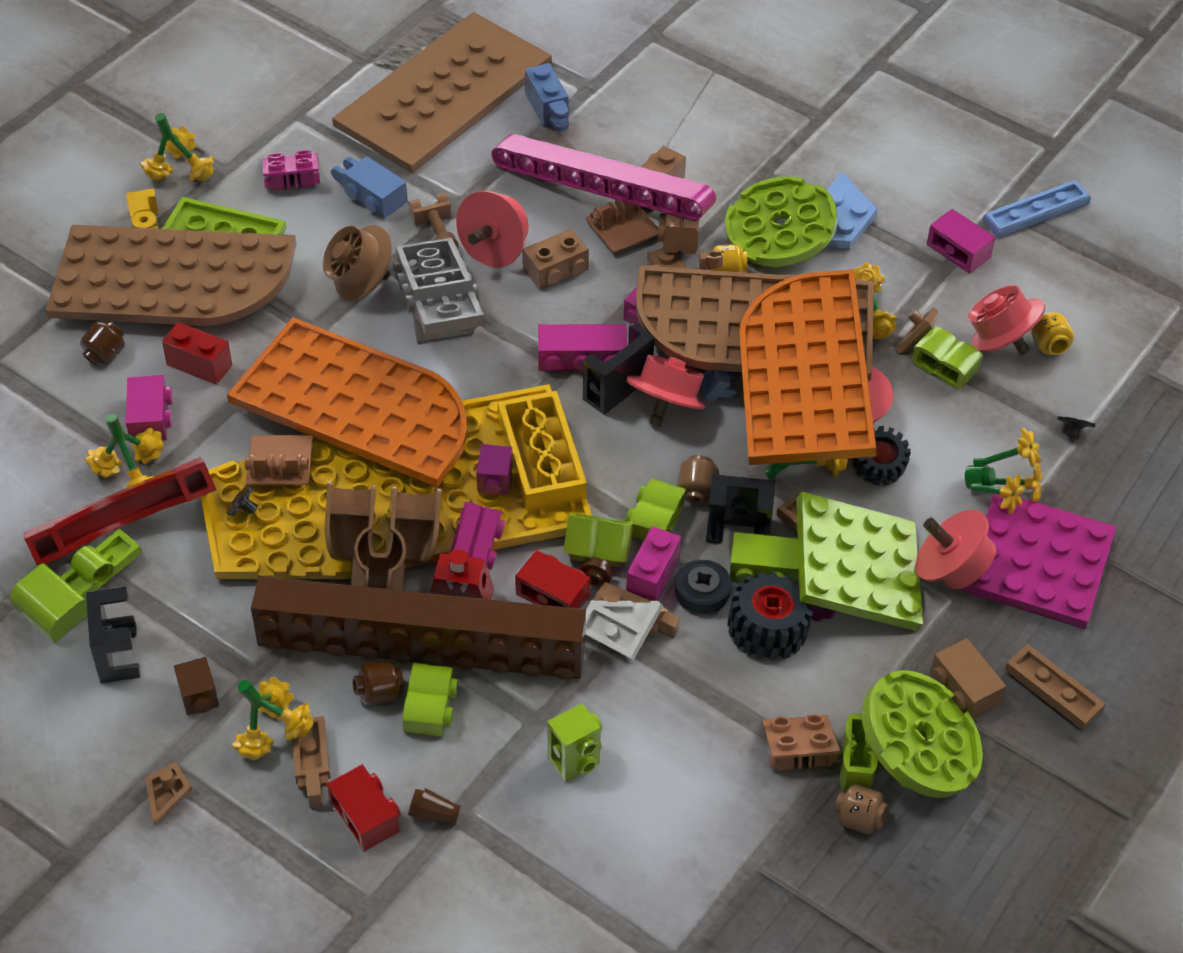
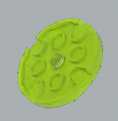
M775 177L748 187L740 193L741 198L734 205L730 204L725 217V230L729 244L739 245L742 251H747V261L773 268L810 260L829 244L838 224L836 204L831 194L821 185L814 186L806 183L805 179L800 177ZM779 219L787 220L783 226L780 223H775Z
M908 670L893 671L887 674L867 691L862 705V723L866 743L871 747L883 767L902 787L929 797L946 798L954 796L974 781L980 772L983 752L979 732L969 712L967 711L963 714L951 699L954 694L949 689L927 675Z

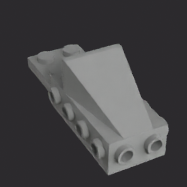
M452 237L396 246L398 262L393 263L395 279L398 280L400 291L402 290L404 302L407 303L408 312L413 313L417 343L472 334L477 327L485 326L484 314L478 303L477 285L473 284L472 275L468 273L467 264L463 262L462 253L458 252ZM410 260H417L415 265L409 266L408 262Z

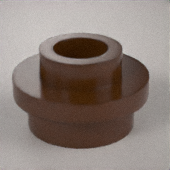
M593 557L582 565L581 571L590 577V585L602 586L604 582L610 583L612 567L604 559Z

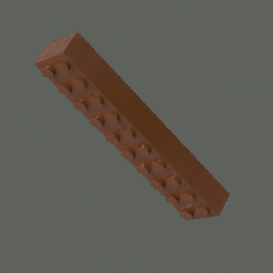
M263 576L258 578L251 605L257 644L269 649L285 648L295 649L300 652H324L335 656L353 655L366 659H391L402 663L410 661L434 666H458L462 669H488L498 673L507 671L524 673L528 676L545 675L555 676L560 679H581L585 653L586 609Z

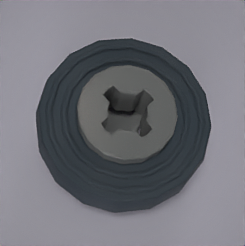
M698 559L688 562L680 568L676 575L675 595L679 603L689 611L700 614L718 611L726 605L731 595V577L723 566L714 561Z

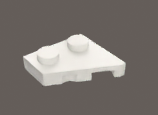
M591 600L586 609V636L634 660L663 605L658 601L633 603L632 601L607 602Z

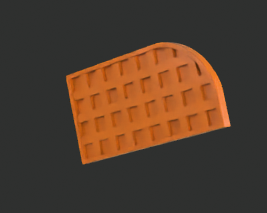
M854 269L800 274L768 288L748 307L739 329L749 465L876 456V442Z
M294 317L291 318L227 394L228 402L307 435H313L314 438L435 487L440 485L460 458L467 440V419L463 402L456 390L443 377L431 370Z

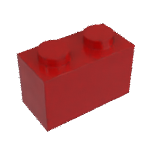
M177 322L162 340L167 366L217 385L233 365L228 341Z
M535 550L515 575L516 595L533 604L580 609L590 597V577L579 569H573L561 563L552 555H546Z
M363 764L327 783L330 803L363 852L400 832L398 817L401 816L398 805L393 798L387 800L382 792L384 789L380 779L375 773L369 774Z

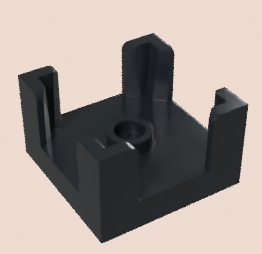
M712 474L706 542H722L723 524L754 527V534L770 536L776 481Z
M126 586L86 592L89 646L100 683L140 678L139 663L113 666L112 653L132 650L131 638L137 636L136 621L133 615L107 619L104 608L106 604L128 601L129 597Z

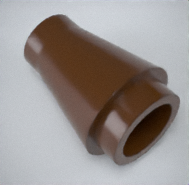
M427 788L424 791L415 789L408 815L416 817L415 821L456 825L461 805L453 803Z

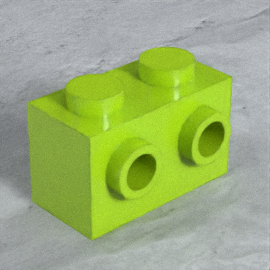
M583 703L547 721L548 758L565 782L579 774L590 773L600 764V749L602 748L600 737L603 727L599 717L594 712L590 713Z

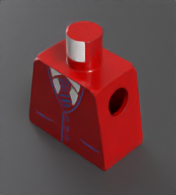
M455 549L450 554L441 553L439 555L430 594L492 600L494 587L485 560L469 557L467 552L462 549Z

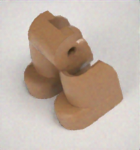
M328 481L325 541L330 557L337 560L352 561L351 586L403 591L405 564L425 565L434 553L439 530L441 489H436L433 494H409L397 492V487L392 486L388 546L385 553H376L373 551L372 545L376 485H371V488L368 490H351L332 487L333 481Z

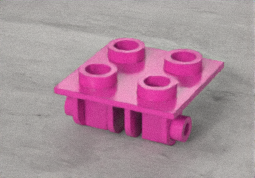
M302 150L296 152L295 155L284 156L283 153L269 154L267 158H263V177H266L264 178L265 189L271 188V191L284 190L283 175H286L287 188L290 189L289 174H294L295 186L299 188L297 173H300L301 188L315 187V184L320 183L317 153Z

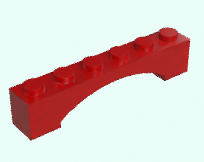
M199 457L24 532V539L36 565L47 564L124 525L185 502H191L217 489L204 460Z

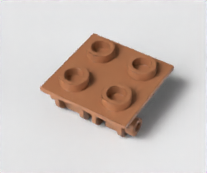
M615 200V203L611 201L607 205L596 207L590 213V216L586 217L587 222L613 254L658 236L659 228L645 211L638 205Z
M252 435L249 457H245V470H247L246 484L308 485L313 435Z
M809 714L805 717L794 718L780 716L762 720L763 729L771 754H769L770 768H776L777 771L794 769V757L797 769H802V757H805L808 769L812 768V756L814 768L832 767V763H838V754L841 751L828 715Z

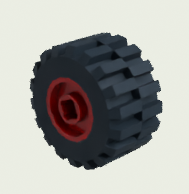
M770 572V575L757 573L756 578L749 576L745 578L744 583L740 582L737 585L736 591H734L727 626L729 627L728 633L730 637L734 638V644L737 647L743 646L744 653L748 655L751 653L756 654V658L762 660L763 657H769V660H777L778 656L785 659L790 657L791 652L796 654L800 650L801 645H804L813 614V605L800 602L798 581L792 582L790 581L791 577L786 575L779 577L777 573Z

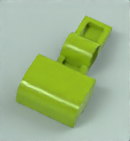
M119 528L95 549L89 545L79 549L71 560V568L61 577L46 564L38 565L13 587L10 593V601L20 614L55 644L88 616L86 592L97 591L143 552L140 545Z

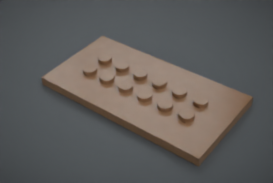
M472 12L332 118L333 126L408 172L414 173L524 86L525 69L547 63L551 64L552 55L481 15Z

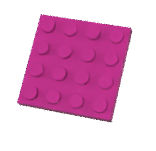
M993 494L986 517L989 523L987 536L995 543L996 554L988 570L978 580L962 588L961 591L1086 629L1116 526L1021 498L1022 505H1015V510L1010 515L1007 508H1000L1003 498L1000 495Z

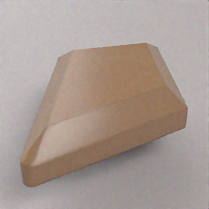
M933 307L922 316L917 310H914L908 316V319L914 325L895 350L899 354L910 351L934 327L938 318V311Z
M176 761L145 777L153 824L157 825L192 791L191 784Z

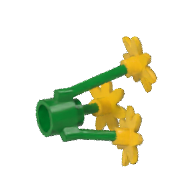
M1021 428L1022 437L1018 438L1019 444L1017 448L986 458H974V465H968L965 469L966 487L971 489L972 492H987L1000 495L1003 498L1000 508H1007L1010 515L1014 512L1015 505H1022V499L1018 495L1022 494L1025 489H1033V502H1038L1041 497L1040 490L1042 485L1040 480L1043 474L1039 464L1041 457L1037 452L1040 449V445L1034 443V432H1027L1025 428ZM1019 454L1023 458L1028 457L1030 466H1035V469L1033 470V477L1026 476L1025 479H1021L1019 474L1014 479L1010 476H1007V478H996L995 469L987 464ZM995 484H996V485H1006V486H1003L1002 488L992 487V486H994Z

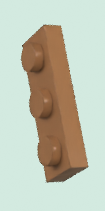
M1029 644L1025 645L1006 664L1005 670L1081 730H1084L1104 711L1106 703Z

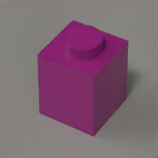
M481 444L476 472L478 493L509 495L513 471V447Z

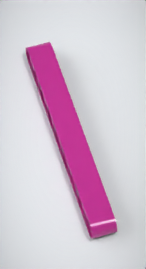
M516 134L508 135L491 152L492 160L502 169L690 220H699L716 202L714 190L706 184Z

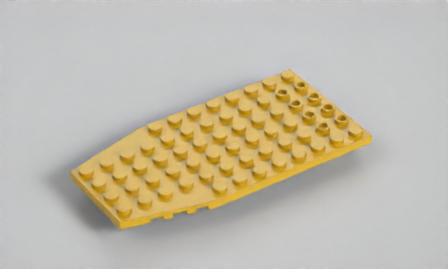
M550 384L462 400L467 419L465 448L460 458L438 487L313 437L308 485H251L253 491L249 496V500L258 505L257 509L252 515L240 510L231 518L226 514L227 510L232 505L235 496L246 485L247 470H245V460L240 462L232 460L209 469L208 471L217 490L202 496L201 503L216 579H258L259 576L283 579H351L352 561L332 559L326 549L325 513L328 481H333L332 487L351 490H368L371 488V485H376L372 529L373 551L376 553H385L388 546L392 486L397 487V492L409 494H433L436 489H441L438 538L434 553L427 563L437 562L441 553H450L464 502H470L502 512L500 520L505 521L501 539L494 538L491 550L566 536L569 514L578 513L592 516L587 501V481L557 391H552ZM481 444L513 447V471L509 495L478 493L476 472ZM405 564V567H404V568L412 567V566H417V565H407V564Z

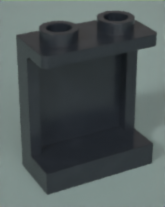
M632 323L629 326L628 345L607 362H602L593 354L583 360V400L605 415L636 391L637 388L631 386L626 381L627 376H641L647 356L654 355L655 337L648 330Z

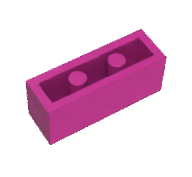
M538 324V370L583 371V360L590 354H593L604 363L627 346L626 324Z

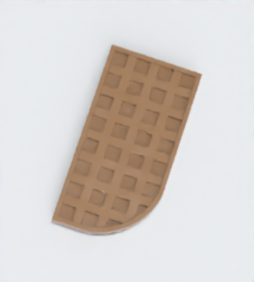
M71 225L45 311L48 318L107 320L175 325L179 322L195 326H213L229 323L259 310L282 290L290 276L297 245L296 236Z
M639 265L636 314L642 329L648 330L655 337L654 345L668 356L686 362V365L695 368L742 372L739 329L745 312L760 294L773 285L793 276ZM855 280L868 381H871L874 281Z

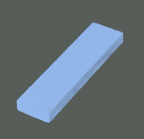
M1076 180L985 213L983 222L997 238H1001L1088 205L1091 196Z

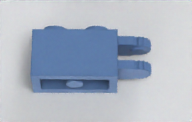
M550 63L525 69V94L543 127L551 125L557 132L566 131L569 127V96Z
M368 156L359 162L351 157H347L343 160L345 169L337 165L330 171L334 180L344 186L348 197L357 200L366 206L370 212H375L384 219L408 202L406 181Z

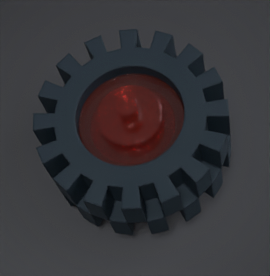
M879 426L877 431L874 428L876 456L854 458L852 462L854 468L858 467L856 471L858 476L863 473L865 474L863 480L867 483L872 478L874 479L873 485L878 486L880 481H883L884 486L889 485L891 480L893 483L898 481L899 477H902L910 460L911 448L907 449L909 445L907 439L901 441L902 433L898 432L896 436L893 434L894 428L889 427L888 432L884 431V426Z

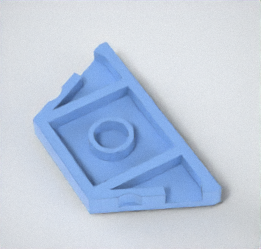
M840 173L827 189L836 204L838 224L832 240L826 247L851 249L875 219L877 208L845 174Z

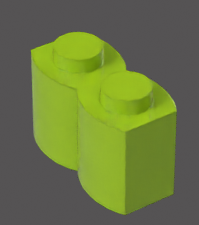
M933 327L915 346L912 361L919 368L928 373L936 374L940 380L956 389H961L980 369L983 354L975 346L958 341L951 332L939 327Z
M653 478L649 480L646 486L642 485L636 499L638 504L635 508L631 507L625 520L633 522L632 538L644 541L652 526L672 533L674 525L678 521L685 505L686 489Z
M571 513L568 516L563 553L571 554L570 559L575 561L588 562L589 557L604 559L612 567H620V562L626 563L628 561L633 522Z
M413 663L403 711V732L443 737L445 727H451L453 707H449L450 698L456 699L459 679L453 678V668Z
M851 713L846 721L841 746L843 761L840 772V786L844 793L854 784L872 789L878 764L877 757L865 740L862 714Z

